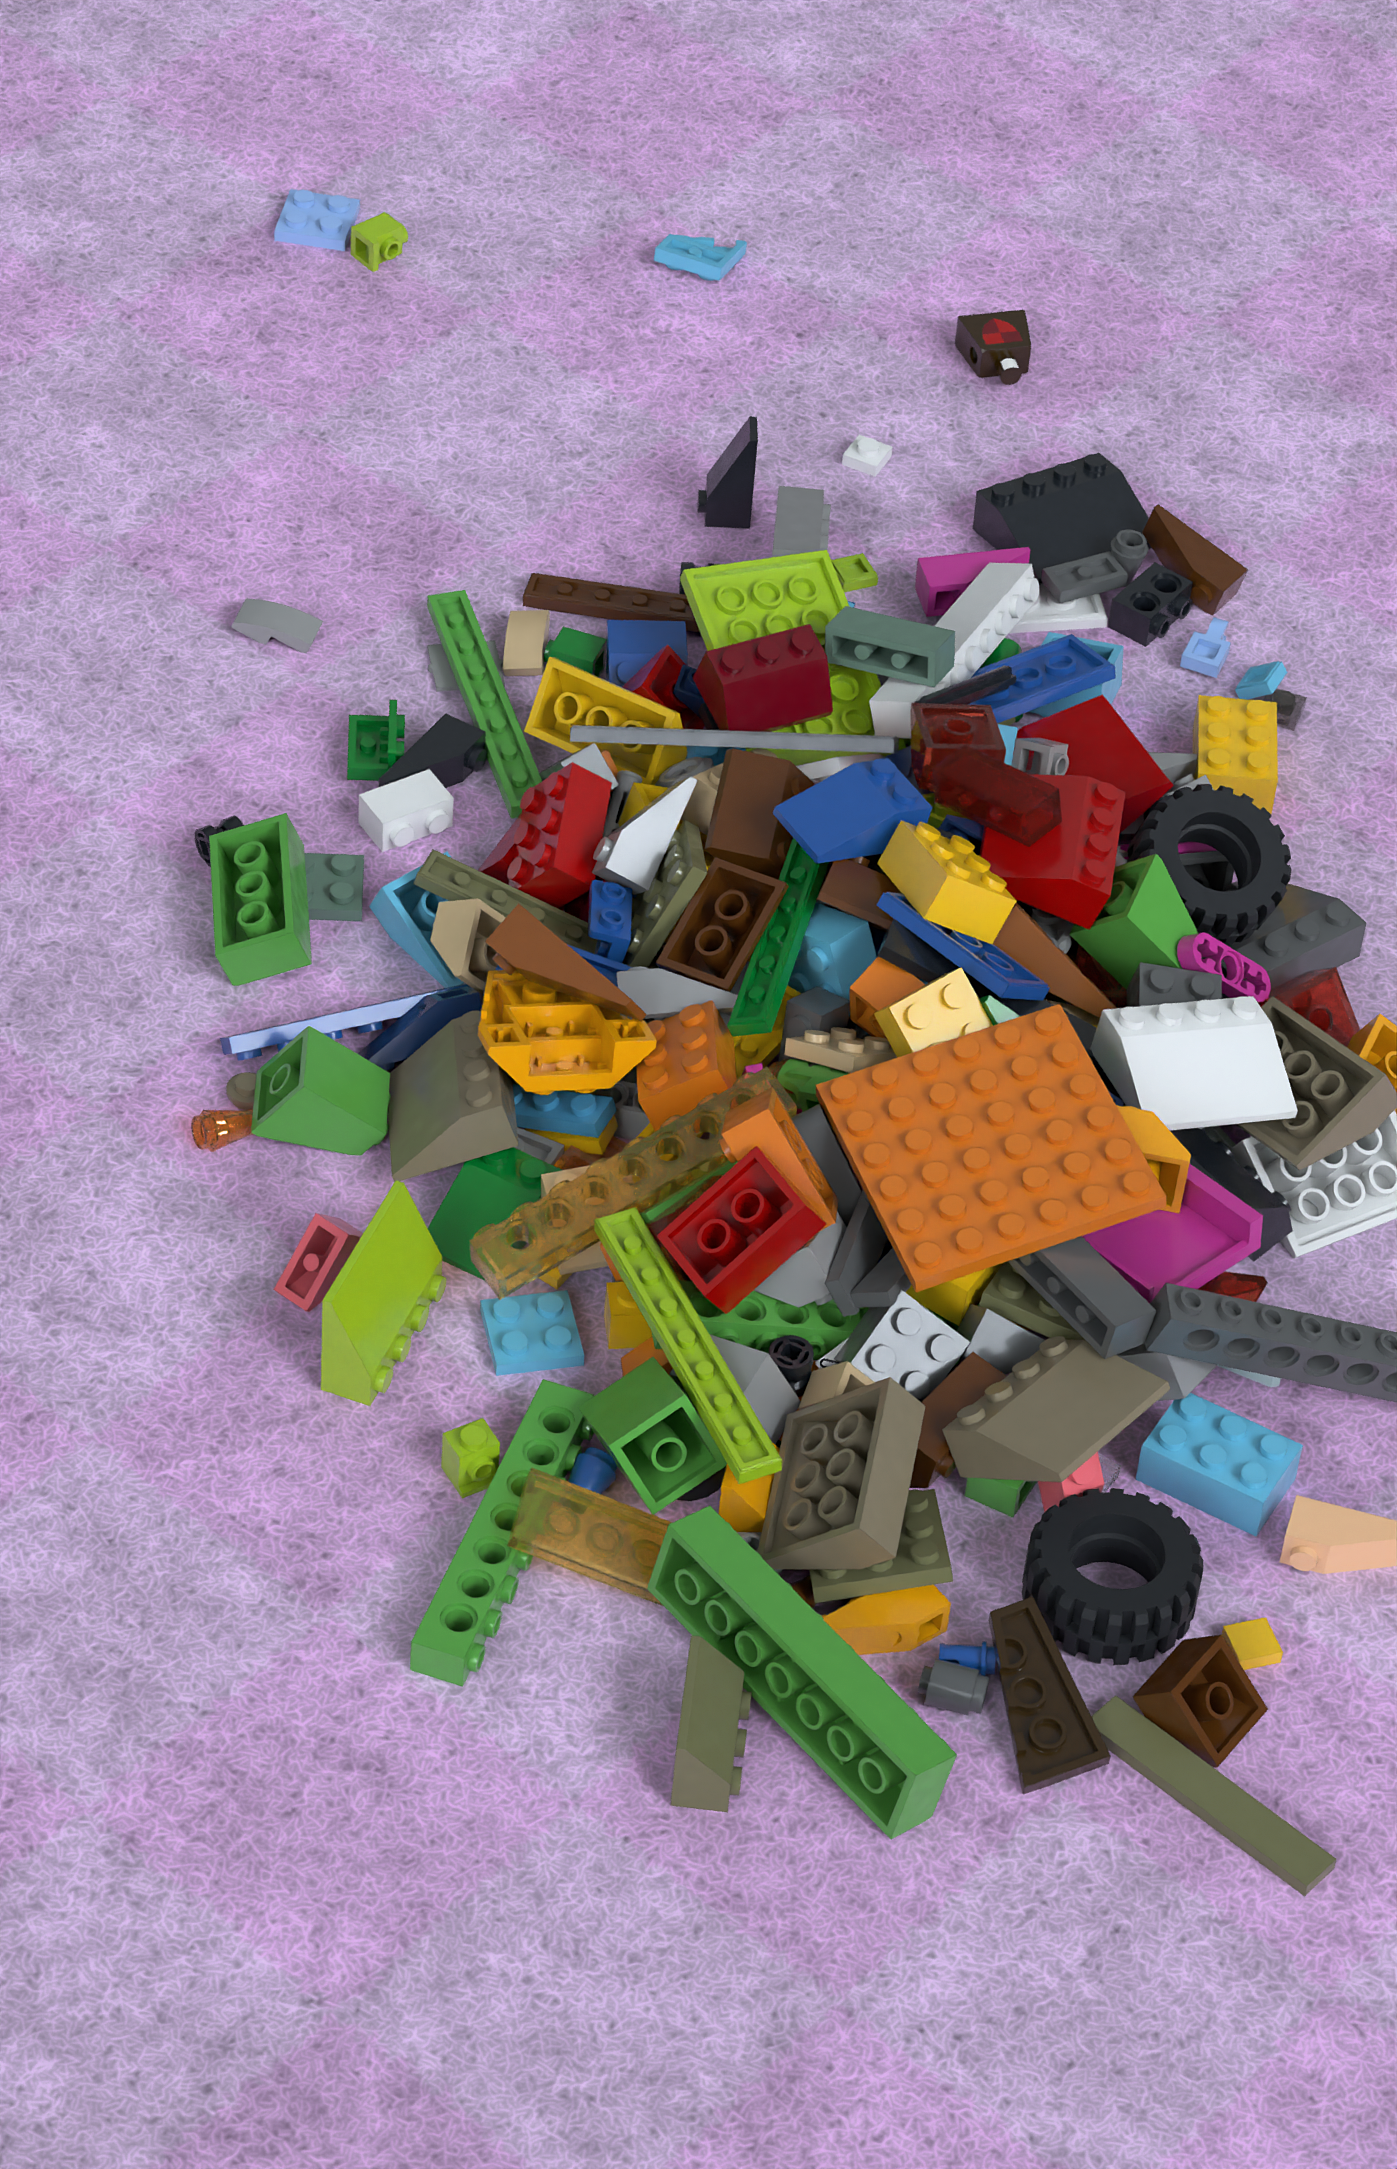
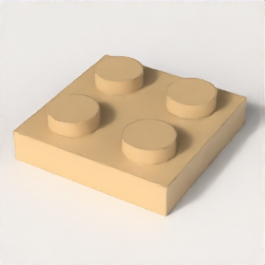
M839 1027L831 1028L830 1033L818 1030H805L804 1036L786 1038L784 1055L849 1073L897 1058L894 1050L890 1047L888 1039L869 1036L865 1037L864 1040L856 1038L857 1032L855 1030Z

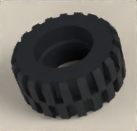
M1197 784L1193 791L1191 787L1186 786L1175 790L1172 796H1165L1150 812L1129 844L1127 850L1129 859L1127 863L1157 854L1162 859L1198 933H1207L1230 947L1234 941L1241 943L1249 938L1255 930L1262 926L1282 901L1287 892L1286 885L1291 879L1292 869L1290 865H1287L1291 859L1290 849L1287 844L1282 845L1281 840L1285 835L1278 824L1274 826L1269 819L1272 815L1264 807L1259 809L1252 804L1253 798L1244 793L1241 797L1233 794L1234 789L1221 785L1217 790H1212V785ZM1184 842L1203 843L1222 853L1236 873L1238 890L1228 892L1216 891L1194 880L1185 870L1180 860L1178 844Z
M1098 1488L1084 1491L1083 1496L1079 1498L1076 1494L1062 1499L1060 1500L1059 1507L1054 1505L1042 1514L1041 1521L1035 1524L1030 1535L1022 1579V1598L1024 1600L1033 1596L1054 1641L1058 1640L1063 1643L1062 1650L1074 1657L1077 1652L1088 1655L1087 1661L1101 1664V1659L1104 1658L1113 1659V1665H1127L1129 1658L1137 1657L1139 1663L1154 1658L1156 1649L1163 1654L1175 1646L1176 1639L1179 1640L1185 1636L1189 1630L1191 1620L1194 1619L1203 1575V1559L1200 1556L1201 1547L1197 1538L1190 1534L1191 1528L1180 1516L1174 1518L1171 1508L1162 1502L1156 1505L1149 1501V1496L1136 1492V1495L1133 1496L1124 1494V1489L1111 1488L1109 1493H1100ZM1096 1562L1116 1563L1136 1571L1148 1583L1130 1589L1108 1588L1090 1581L1077 1568Z

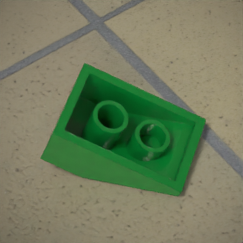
M514 1147L465 1161L428 1226V1230L443 1257L442 1261L493 1284L546 1222L541 1205V1174L562 1171V1169Z

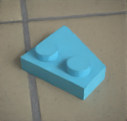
M669 234L655 248L654 261L663 263L673 270H685L698 274L704 280L720 281L744 256L747 242L736 240L733 248L714 246V238H694L685 235Z

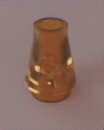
M203 1110L200 1115L193 1117L191 1123L192 1136L196 1146L201 1150L209 1149L210 1152H214L242 1138L255 1135L251 1133L253 1110Z

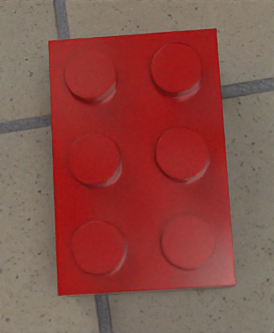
M571 762L559 771L553 772L536 786L528 788L520 802L522 814L520 825L514 835L516 846L513 861L507 872L508 885L558 909L590 890L591 883L596 877L592 873L597 860L593 859V855L603 837L612 782Z

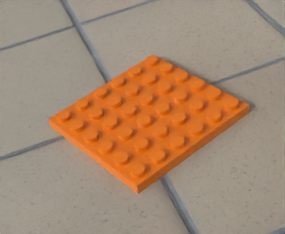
M1060 1004L815 1085L816 1097L915 1292L1166 1207V1195Z

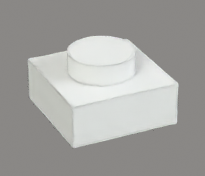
M858 435L844 452L842 465L876 477L891 458L892 446L878 442L873 438Z

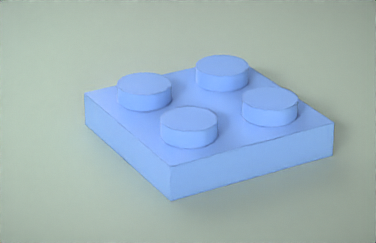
M290 189L274 230V241L345 251L351 235V227L354 226L360 211V200L347 198L343 195L333 196L313 193L309 190Z

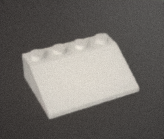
M1253 996L1171 1004L1164 1003L1160 1005L1105 1009L1102 1011L1091 1045L1094 1057L1126 1106L1154 1112L1170 1131L1296 1118L1298 1110L1272 1023Z
M1395 1110L1373 1133L1300 1171L1253 1137L1242 1140L1230 1149L1235 1161L1243 1168L1250 1166L1259 1175L1263 1185L1271 1193L1278 1191L1288 1201L1291 1207L1289 1215L1293 1231L1283 1238L1280 1243L1294 1259L1397 1219V1114Z

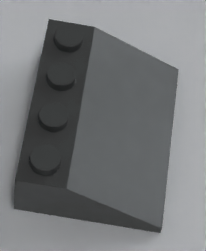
M1287 884V892L1282 901L1262 926L1255 930L1246 940L1241 943L1234 941L1230 947L1262 966L1268 973L1271 984L1270 994L1265 1001L1258 1002L1261 1006L1272 996L1277 998L1359 957L1366 922L1339 898ZM1222 959L1221 969L1224 977L1226 978L1227 968L1224 960Z

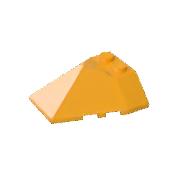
M504 970L488 971L481 1019L478 1026V1037L488 1055L526 1092L549 1095L554 1091L562 1090L591 1093L596 1089L612 1088L656 1048L657 1040L644 1020L630 1019L627 1016H621L620 1013L533 983L523 977L517 970L511 976Z

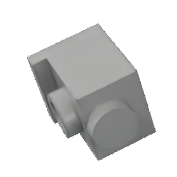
M1016 738L1010 774L1065 775L1069 766L1068 744L1043 738ZM1032 750L1034 751L1031 770H1026L1029 751Z

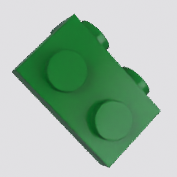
M389 700V716L349 715L347 780L379 781V778L404 755V741H396V738L404 739L405 715L397 714V700Z

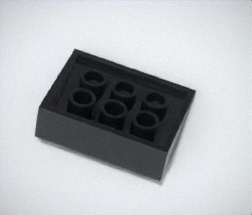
M1096 453L976 491L973 530L996 550L1029 547V564H1032L1034 578L1038 580L1040 585L1043 584L1041 577L1044 568L1111 552V541L1120 531L1135 530L1143 534L1142 532L1149 517L1122 471L1102 454ZM1147 541L1146 544L1148 546V550L1152 549V547Z

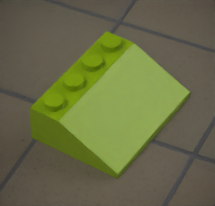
M395 1180L322 1300L321 1390L367 1406H371L378 1392L385 1393L388 1390L393 1377L395 1363L397 1361L402 1363L406 1359L411 1346V1336L414 1331L421 1332L428 1319L429 1306L432 1301H440L447 1281L446 1277L442 1276L443 1257L403 1182Z

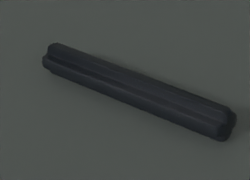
M1004 665L923 696L920 700L914 702L913 710L918 712L920 720L926 721L936 717L938 713H947L1008 689L1009 686L1015 684L1017 677L1012 674L1011 667Z

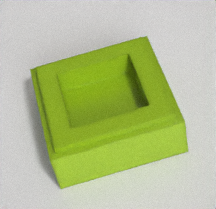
M863 553L831 560L844 592L872 587L878 584V575Z

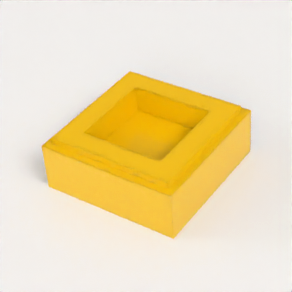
M1266 1617L1223 1626L1222 1636L1243 1670L1281 1663L1283 1651Z

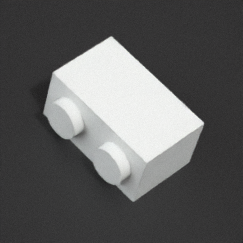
M428 769L359 794L358 823L378 848L384 852L395 847H403L411 841L430 834L441 833L446 828L452 827L454 798L431 770Z

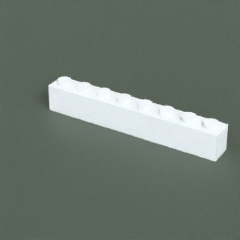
M988 563L935 624L936 627L955 631L954 667L936 687L889 677L869 700L875 736L921 738L932 723H934L936 717L926 721L920 720L918 712L913 710L914 702L920 700L923 696L970 679L1037 600L1039 596V583L1034 578L1032 564Z

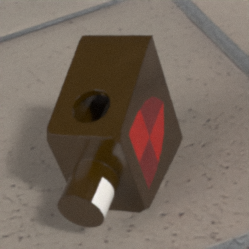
M1025 310L958 316L955 346L979 378L999 376L1002 383L1012 385L1020 380L1022 374L1028 372L1031 340Z

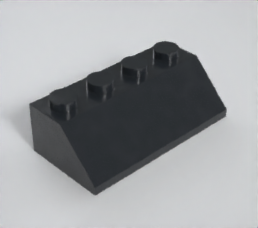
M1204 1127L1171 1130L1172 1134L1191 1154V1165L1263 1215L1261 1246L1258 1250L1248 1255L1253 1262L1293 1231L1289 1215L1291 1207L1285 1197L1278 1191L1271 1193L1263 1185L1259 1175L1250 1166L1243 1168L1235 1161L1232 1152L1223 1142L1217 1141L1215 1143L1207 1136Z

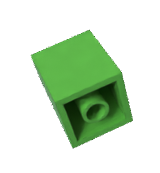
M1153 854L1116 866L1111 896L1091 928L1088 930L1074 924L1069 935L1127 990L1140 962L1183 969L1177 957L1178 943L1182 937L1197 934L1198 931L1162 859L1157 854Z
M307 1026L257 1070L251 1133L258 1137L347 1155L361 1156L373 1145H379L388 1132L387 1112L391 1098L389 1093L390 1073L313 1027Z
M654 1357L578 1407L600 1443L613 1458L618 1468L652 1515L727 1465L711 1434L686 1394Z

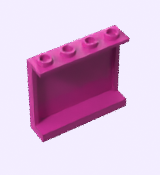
M1189 1164L1179 1213L1156 1210L1083 1235L1082 1237L1150 1304L1165 1283L1198 1289L1258 1250L1261 1246L1263 1215Z

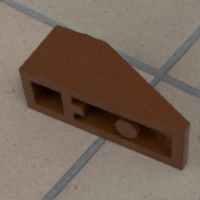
M1157 504L1153 508L1142 533L1165 568L1193 582L1190 596L1193 604L1213 616L1237 594L1248 569Z

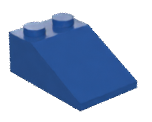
M886 758L853 763L777 805L774 808L773 815L812 860L818 864L883 853L901 820L915 826L919 822L927 824L932 806L898 770L895 764Z

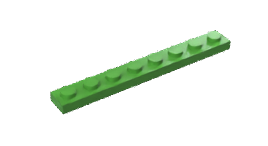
M460 590L428 595V611L473 725L486 732L485 749L487 750V760L510 818H517L522 813L520 808L522 796L528 788L542 782V779L466 591Z

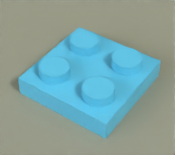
M567 1290L480 1301V1312L496 1376L584 1366V1351Z

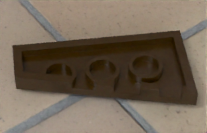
M1033 1596L991 1611L989 1615L990 1631L1022 1793L1026 1794L1109 1764L1111 1755Z

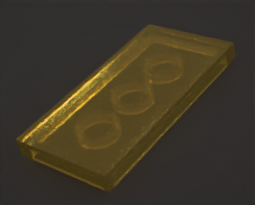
M531 1467L525 1479L507 1546L663 1606L647 1587L668 1525L673 1522Z

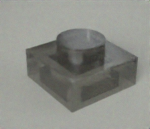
M1276 689L1273 694L1265 695L1263 701L1277 702V726L1294 731L1305 708L1307 697L1286 690Z

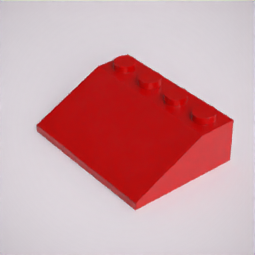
M1103 694L1025 725L1017 731L1016 738H1043L1068 744L1069 766L1065 775L1089 776L1101 782L1110 783L1117 789L1125 791L1120 833L1174 786ZM1032 750L1029 751L1026 770H1031L1034 756V751Z
M996 773L992 779L979 856L990 863L989 870L993 874L999 876L1007 883L1005 888L1015 899L1089 930L1111 896L1125 791L1117 789L1110 783L1101 782L1089 776Z

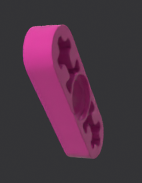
M1207 933L1187 935L1180 939L1177 946V957L1183 969L1222 975V993L1230 998L1253 996L1257 1002H1263L1268 998L1271 989L1270 978L1262 966ZM1222 959L1224 960L1227 968L1226 978L1224 977L1221 969Z

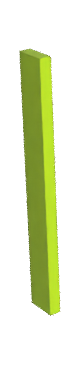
M634 1207L594 1219V1230L737 1482L742 1484L782 1471L781 1457L637 1208Z

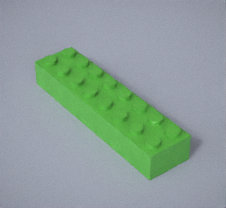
M711 1506L669 1524L647 1587L655 1598L692 1636L702 1637L744 1671L743 1688L747 1692H752L751 1696L890 1839L931 1818L957 1756L949 1745L917 1715L913 1708L909 1707L894 1692L885 1680Z

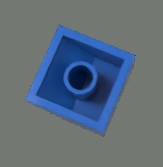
M607 620L606 681L622 687L666 645H669L688 666L685 621Z

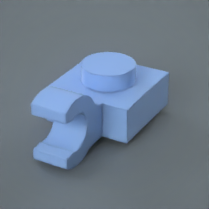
M1214 617L1206 634L1194 631L1181 656L1180 667L1217 678L1230 651L1231 642L1226 641L1227 636H1224L1229 622Z

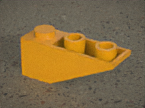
M935 1585L853 1597L845 1606L828 1615L823 1614L820 1616L858 1655L911 1651L947 1631L951 1602Z

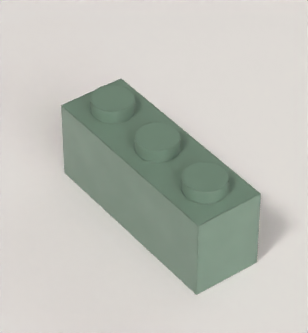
M845 606L825 626V653L828 663L936 687L954 667L955 631Z

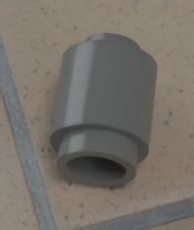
M935 1659L933 1668L924 1666L918 1693L926 1695L925 1705L967 1716L970 1711L981 1714L990 1677L979 1675L978 1669Z

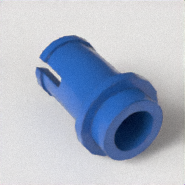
M982 1641V1646L940 1643L939 1660L978 1669L979 1674L986 1676V1674L995 1675L996 1656L994 1646H987V1641Z

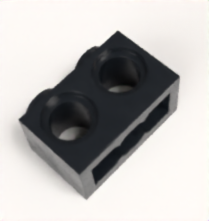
M1154 562L1112 599L1108 627L1145 647L1148 646L1155 638L1164 637L1170 625L1178 618L1182 620L1188 615L1193 604V600L1190 598L1193 582Z

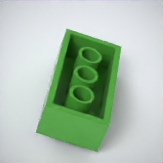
M287 813L209 836L215 956L232 985L240 986L311 965L304 844Z

